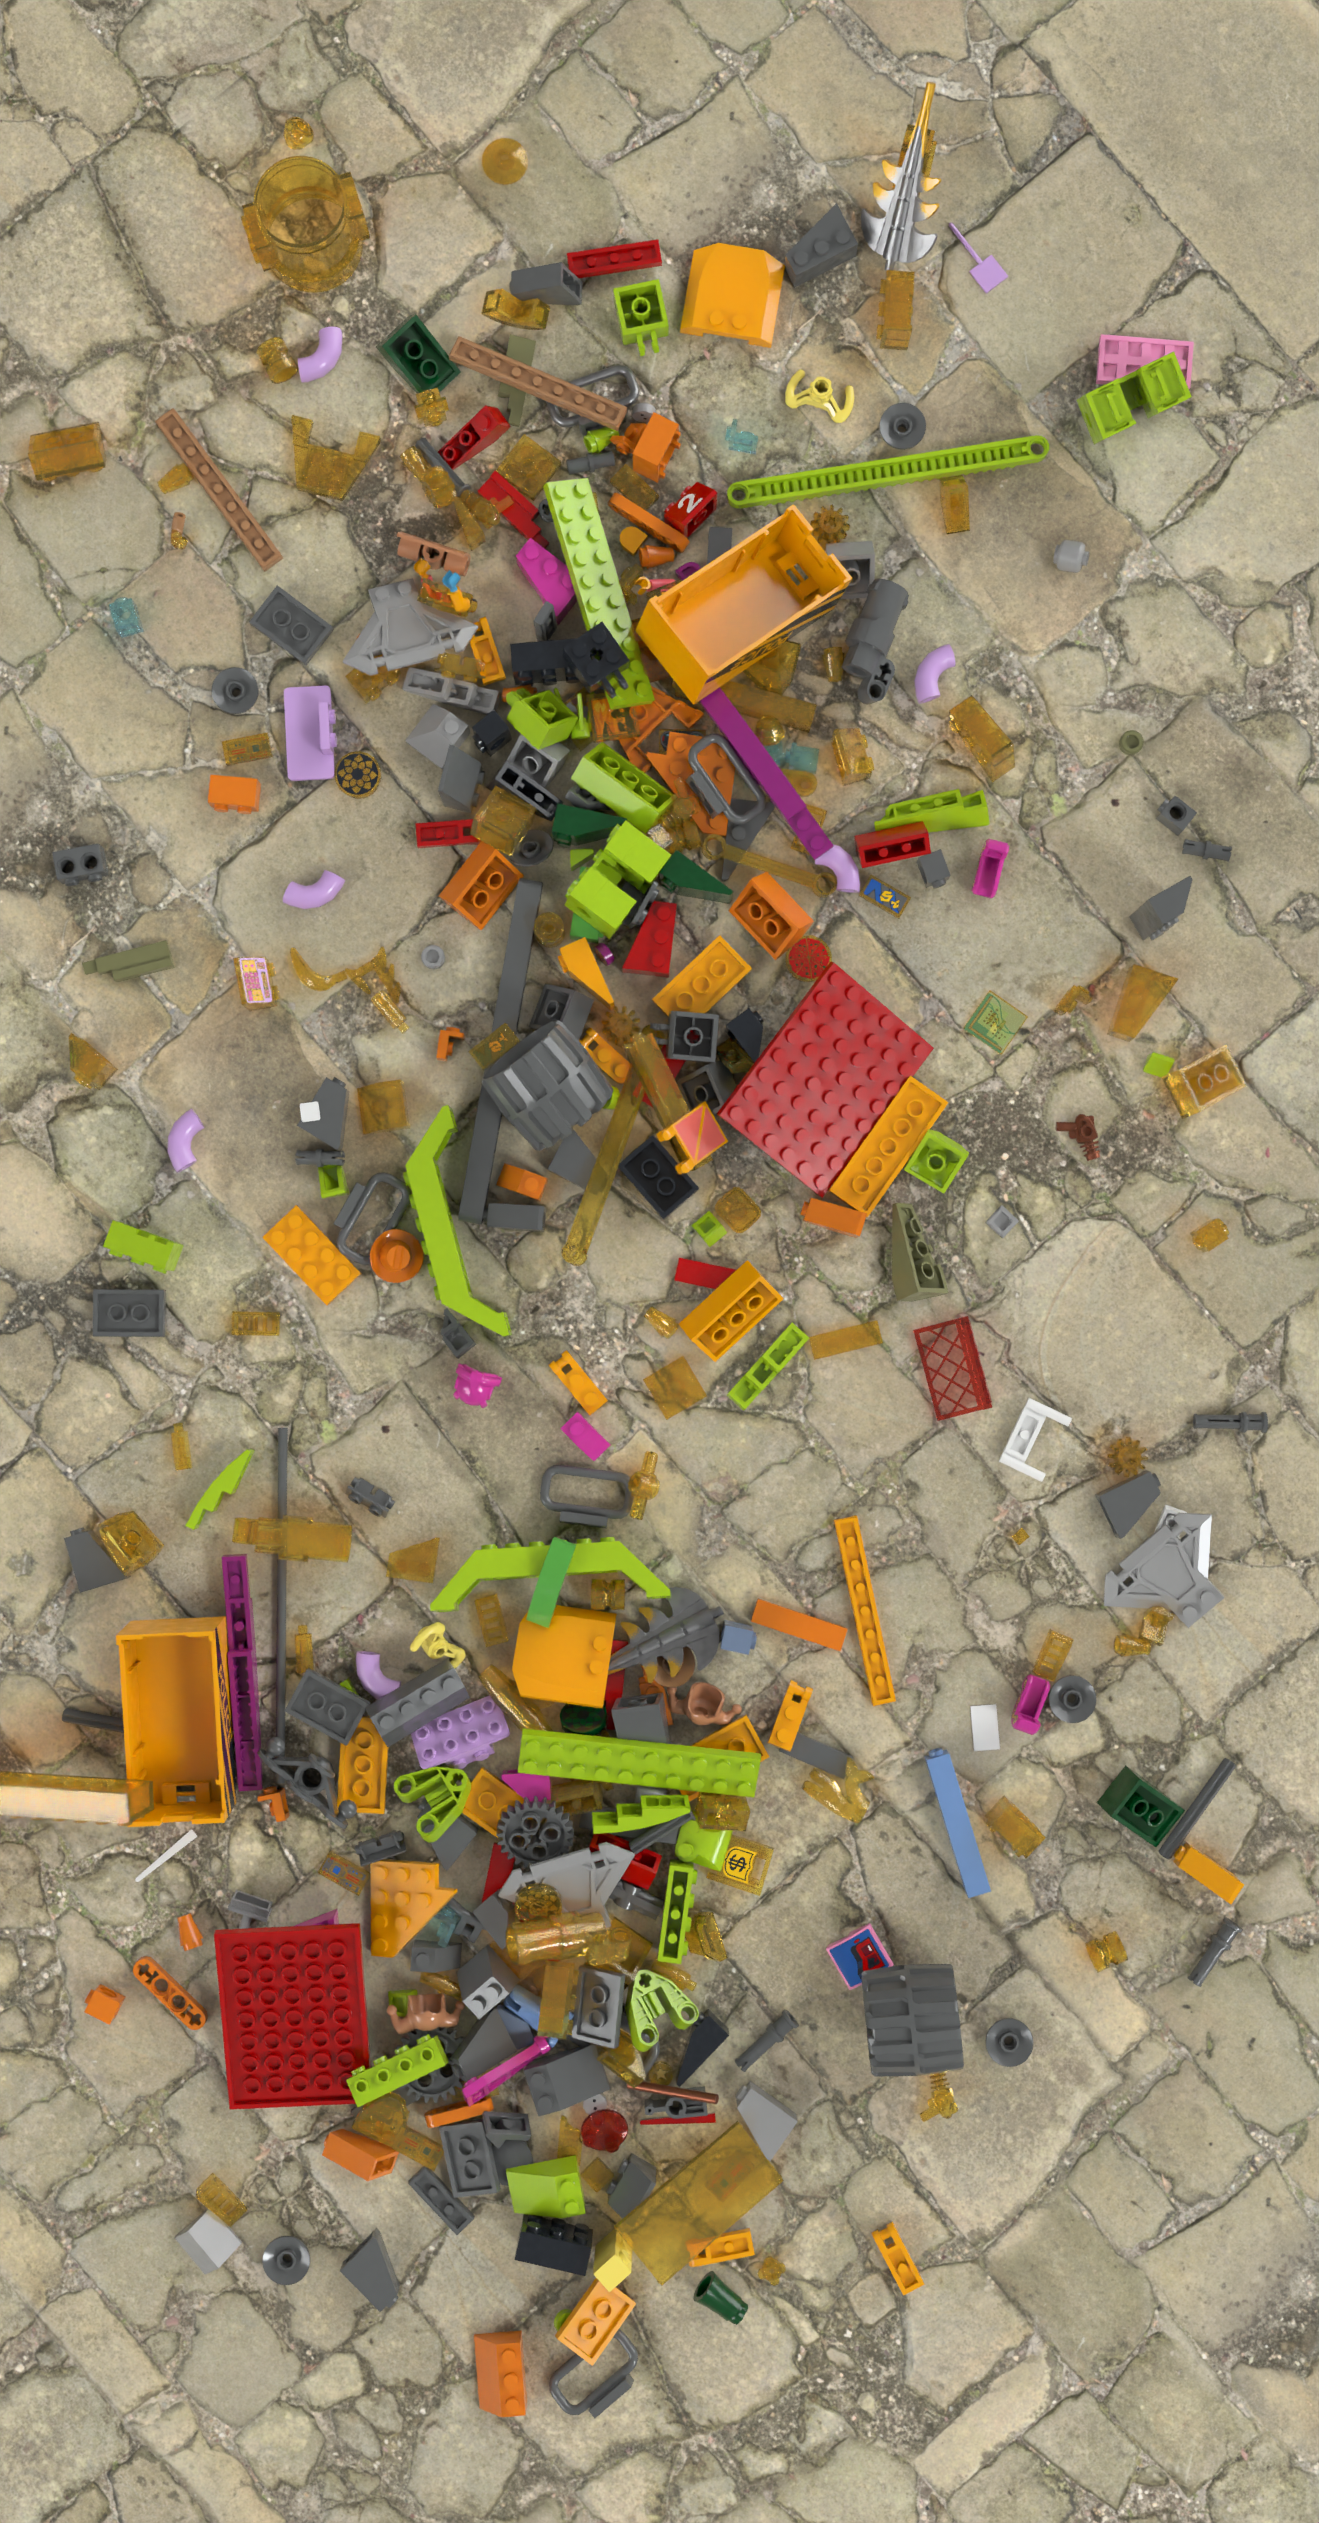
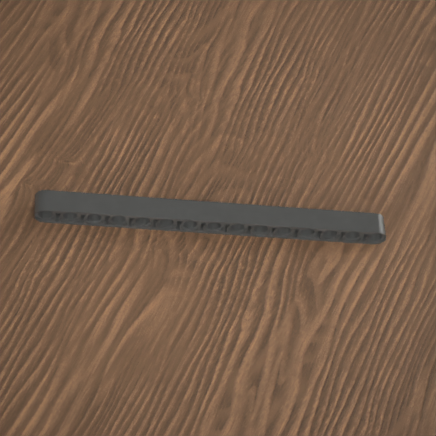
M519 878L490 1037L491 1039L501 1032L511 1046L485 1065L484 1074L499 1058L515 1046L513 1042L514 1039L516 1040L543 889V882L523 878ZM483 1084L458 1221L480 1225L483 1223L484 1208H486L502 1119V1112Z

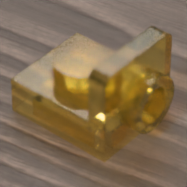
M1073 985L1063 996L1054 1012L1060 1016L1066 1012L1070 1014L1078 1003L1075 999L1087 1005L1093 998L1089 996L1090 992L1084 987Z

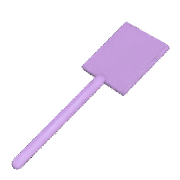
M949 223L950 229L978 263L969 273L986 294L1008 278L1006 272L992 255L982 261L954 224Z

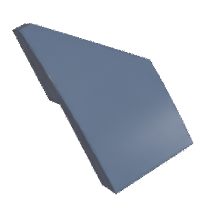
M497 2005L499 2015L516 2050L534 2044L532 2038L535 2036L530 2025L514 2012L505 2009L504 2005Z

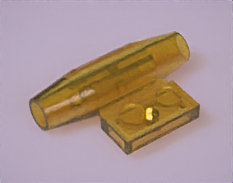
M493 1664L478 1676L492 1700L520 1731L523 1728L553 1731L541 1709L551 1707L555 1702L520 1697L516 1681H513Z

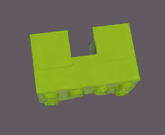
M1173 351L1122 378L1113 380L1083 395L1076 401L1095 445L1135 425L1136 421L1135 419L1133 420L1131 410L1143 405L1149 419L1186 401L1192 396Z
M626 820L622 826L617 824L609 834V838L606 841L608 844L604 850L600 848L592 859L595 863L592 867H586L579 876L580 881L575 879L565 895L567 898L565 906L608 939H611L637 902L616 886L619 881L624 878L644 894L671 857L670 853Z

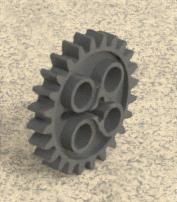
M534 1796L533 1802H530L525 1797L523 1804L516 1800L515 1808L508 1805L507 1812H502L501 1819L498 1820L497 1844L502 1845L501 1852H508V1860L515 1857L516 1865L523 1861L524 1868L529 1863L535 1864L562 1856L563 1853L568 1854L569 1846L573 1845L574 1829L573 1821L569 1820V1813L563 1814L564 1807L555 1808L556 1801L547 1804L546 1797L543 1798L542 1802H538L537 1796Z
M438 2027L431 2031L417 2029V2033L414 2031L408 2032L410 2039L402 2037L401 2041L404 2045L408 2044V2047L411 2048L417 2045V2039L427 2034H430L431 2038L438 2035L439 2040L445 2044V2054L450 2052L453 2055L464 2037L461 2036L456 2039V2029L449 2033L448 2028L440 2029ZM451 2057L447 2058L448 2063L454 2065ZM439 2068L428 2073L432 2078L431 2083L423 2084L418 2078L400 2088L408 2086L407 2095L409 2096L415 2092L416 2101L422 2095L424 2096L425 2103L428 2102L430 2097H433L434 2102L437 2103L440 2095L446 2101L448 2098L447 2092L449 2091L452 2095H455L456 2090L454 2086L462 2088L463 2084L455 2076L454 2072L446 2075Z

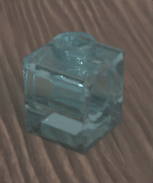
M118 598L114 601L115 603L109 604L116 631L121 638L144 632L137 606L132 598ZM131 612L128 619L121 620L123 613Z

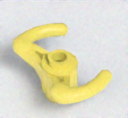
M799 369L791 377L785 392L786 405L792 409L804 404L812 405L827 411L835 423L845 422L854 404V390L851 385L845 388V405L840 410L832 396L833 389L829 379L817 377L814 382H811L810 388L795 395V388L805 376V372Z
M435 1622L423 1627L411 1643L410 1650L416 1652L421 1646L432 1659H438L443 1656L453 1658L450 1661L454 1668H457L464 1660L466 1653L463 1648L447 1642L443 1636L445 1625Z

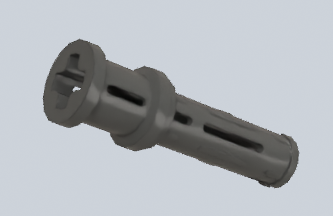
M1241 1412L1238 1415L1194 1414L1193 1427L1194 1429H1238L1242 1433H1246L1247 1430H1261L1262 1433H1266L1268 1429V1416L1266 1412H1261V1414Z
M1224 1917V1923L1217 1934L1211 1936L1213 1942L1190 1976H1188V1979L1190 1981L1193 1980V1983L1199 1987L1202 1986V1983L1223 1952L1231 1949V1943L1236 1935L1243 1931L1240 1926L1227 1917Z
M786 2009L783 2010L782 2016L773 2024H768L767 2031L741 2056L735 2059L737 2066H742L741 2070L743 2072H746L776 2042H782L784 2036L789 2031L799 2026L793 2015Z

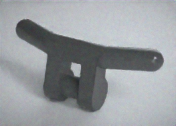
M452 1897L446 1905L460 1917L453 1933L458 1936L462 1934L468 1937V1941L475 1943L481 1930L486 1929L474 1913L466 1910ZM466 1923H469L475 1927L472 1929L466 1926Z

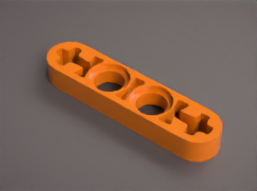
M614 493L607 503L616 513L669 547H673L677 552L683 553L690 543L683 534L619 493Z
M144 1956L138 1959L133 1967L135 1977L189 2029L198 2030L202 2028L208 2018L206 2009L153 1958ZM148 1964L150 1966L148 1968L149 1972L145 1971L142 1973L140 1971L141 1965ZM155 1971H156L158 1974H157V1975L153 1978V1980L150 1982L148 1979H149V1978L155 1973ZM158 1979L166 1980L168 1989L165 1991L158 1990L156 1981ZM180 1995L184 1997L185 2005L183 2007H176L173 2004L174 1996ZM190 2004L192 2007L185 2015L183 2012L188 2008ZM199 2013L201 2015L200 2021L193 2022L191 2020L193 2015Z

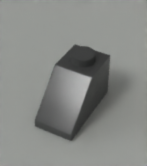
M500 1888L472 1912L503 1950L514 1938L515 1906L513 1902L498 1897Z
M415 1940L412 1946L410 1971L436 1973L460 1968L462 1943Z

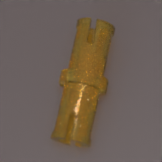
M430 1972L421 1973L418 1982L436 1989L439 1994L444 1993L462 2002L459 1984L450 1980L449 1976Z

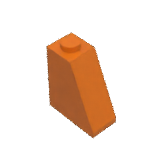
M810 1198L809 1203L804 1201L800 1215L804 1216L803 1222L858 1238L861 1235L867 1213Z
M339 2129L327 2135L324 2141L325 2148L322 2156L364 2180L371 2181L392 2173L400 2150L351 2131Z

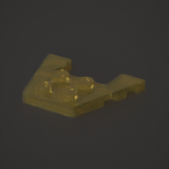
M292 415L291 423L293 428L292 436L297 490L343 501L381 442L380 436L359 432L354 454L344 453L309 444L314 424L313 420Z

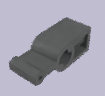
M702 2086V2087H693V2088H685V2089H691V2090L706 2092L705 2086ZM666 2096L665 2099L653 2100L651 2098L645 2100V2114L649 2116L656 2112L665 2111L669 2117L675 2119L708 2115L706 2102ZM673 2101H679V2107H673Z

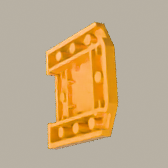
M716 243L694 250L680 333L703 337V333L749 340V345L771 348L785 265L764 250Z
M556 1605L550 1626L547 1628L526 1620L527 1612L519 1623L512 1673L520 1697L603 1709L617 1614Z

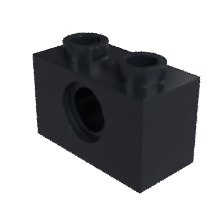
M492 710L472 727L474 744L482 754L487 752L490 757L512 740L509 727L495 710Z

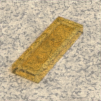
M877 1320L809 1337L814 1360L883 1343Z

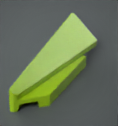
M955 789L890 804L885 810V816L880 821L874 822L875 831L920 821L924 822L928 833L988 826L990 822L984 792L980 790L961 797L960 790Z

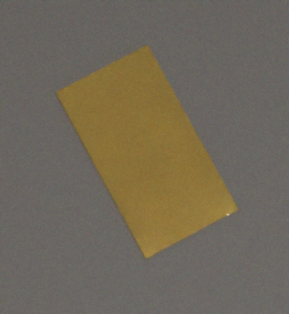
M737 2121L619 2221L614 2228L662 2286L784 2180L768 2159H766L765 2155L742 2127V2124Z

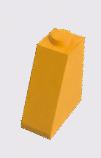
M1187 1842L1183 1846H1179L1174 1853L1175 1859L1173 1862L1179 1868L1229 1904L1233 1903L1244 1886L1233 1873Z

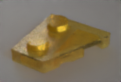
M436 1537L432 1540L389 1553L386 1577L433 1584L440 1538Z

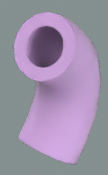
M326 327L319 331V346L317 350L310 356L298 358L302 383L322 378L335 367L342 351V330L340 328Z
M949 644L928 653L918 666L914 682L919 704L932 701L941 696L938 689L939 676L943 671L956 665L955 656Z
M834 845L833 848L815 860L816 865H824L833 870L837 880V891L858 893L860 891L859 869L852 856L840 846Z
M324 870L321 878L313 885L304 886L292 881L288 885L282 901L287 905L301 909L321 907L334 899L343 887L345 880L332 872Z
M192 1108L174 1122L168 1136V1155L177 1173L185 1170L197 1161L191 1150V1141L194 1135L205 1128Z
M357 1651V1676L363 1688L375 1699L379 1700L401 1686V1681L389 1679L382 1674L379 1664V1653Z

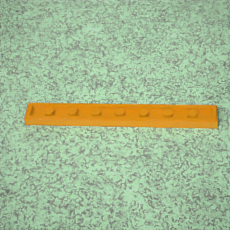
M854 1515L835 1519L833 1521L872 1705L876 1706L895 1702L896 1698L858 1517Z

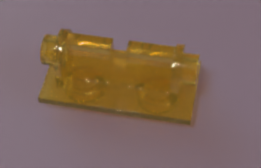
M447 652L438 655L437 663H440L441 666L440 668H434V671L441 672V677L455 679V675L463 676V681L477 683V679H485V676L480 675V672H484L485 663L481 662V659L464 657L463 665H459V655Z

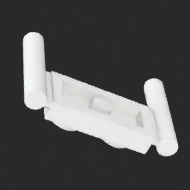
M1028 1398L1003 1449L999 1462L1042 1482L1046 1473L1025 1464L1046 1416L1065 1426H1069L1072 1418Z

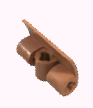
M404 532L397 533V537H401L397 552L398 556L418 561L423 555L424 560L429 563L432 570H438L444 566L445 571L450 570L452 573L456 572L458 575L466 576L471 559L469 553ZM434 553H438V557L435 556L434 559L430 558V555L433 556Z

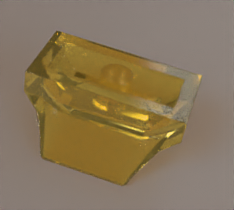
M696 1913L691 1921L690 1932H685V1939L688 1941L690 1953L718 1962L727 1959L728 1957L714 1913Z

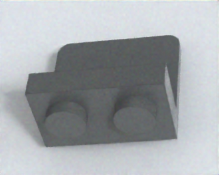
M628 881L624 883L621 890L637 901L622 924L632 929L635 925L640 926L648 913L645 910L646 905L650 906L659 893V890L656 889L657 882L654 881L644 894Z

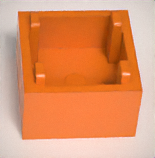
M653 412L632 453L634 472L656 483L659 482L660 478H665L666 473H664V470L675 448L680 449L681 447L679 443L681 436L679 424Z

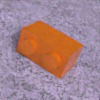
M210 775L208 803L218 812H228V809L237 810L241 814H251L252 811L258 812L261 783L255 778Z

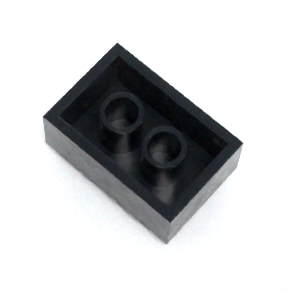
M577 638L510 644L515 685L533 686L534 683H543V685L550 686L557 684L558 681H566L569 684L580 682L563 657V647Z
M654 1135L617 1165L618 1169L663 1221L699 1191V1187L687 1173H677L675 1166L678 1163Z
M524 2214L517 2241L515 2260L585 2276L592 2249L593 2229H589L587 2225L581 2223L575 2225L568 2224L560 2218L550 2220L543 2218V2216Z

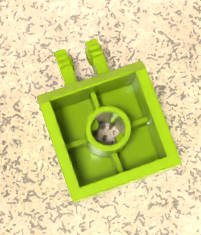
M659 279L613 288L614 305L623 346L637 343L639 355L644 356L646 350L643 341L651 340L652 350L654 353H658L659 345L657 338L669 336L668 319Z
M520 688L516 692L511 691L506 694L507 703L511 707L506 719L538 750L568 739L579 718L550 690H544L532 695L525 688Z

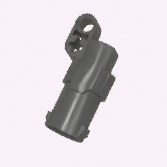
M880 578L873 580L872 584L867 588L866 593H868L859 618L854 619L845 640L849 650L841 667L849 674L862 678L858 689V698L866 705L881 701L885 697L894 676L895 666L886 657L895 638L894 628L901 611L908 605L909 597L908 591L899 584ZM870 687L874 690V698L869 693Z

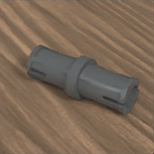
M611 450L595 455L588 453L585 457L568 459L566 464L569 475L584 471L591 473L595 472V469L615 466V461Z
M1188 839L1184 840L1182 847L1184 848L1182 849V854L1201 856L1204 860L1213 858L1227 862L1230 860V851H1232V846L1211 844V841L1204 843Z
M318 1148L316 1151L297 1150L295 1156L305 1157L295 1158L297 1165L323 1167L324 1165L343 1166L345 1160L335 1159L336 1157L345 1158L344 1151H324V1149Z

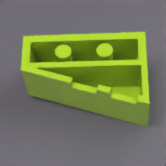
M115 1220L111 1223L103 1247L110 1249L109 1254L120 1258L124 1254L132 1257L131 1262L142 1266L145 1263L153 1265V1270L166 1274L167 1270L175 1271L184 1246L183 1244Z

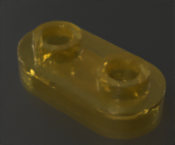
M780 769L799 796L808 797L816 791L817 779L814 774L806 771ZM807 782L810 787L804 789L801 787V783Z

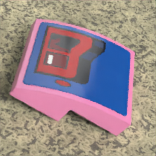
M870 1923L851 1931L847 1937L829 1944L826 1948L849 1990L862 1985L861 1975L863 1971L892 1967L894 1965Z

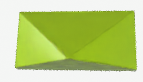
M324 1165L323 1167H318L322 1198L349 1195L343 1166Z

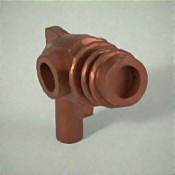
M1079 1114L1076 1116L1075 1122H1056V1131H1069L1070 1139L1076 1138L1078 1144L1084 1143L1080 1148H1086L1082 1152H1087L1084 1155L1087 1161L1101 1157L1100 1150L1096 1151L1099 1146L1094 1145L1099 1143V1141L1093 1142V1140L1098 1138V1133L1094 1126V1117L1092 1115Z

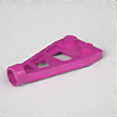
M541 2033L532 2038L534 2044L479 2079L473 2077L464 2084L465 2088L462 2089L468 2106L470 2107L488 2095L540 2055L550 2051V2046Z

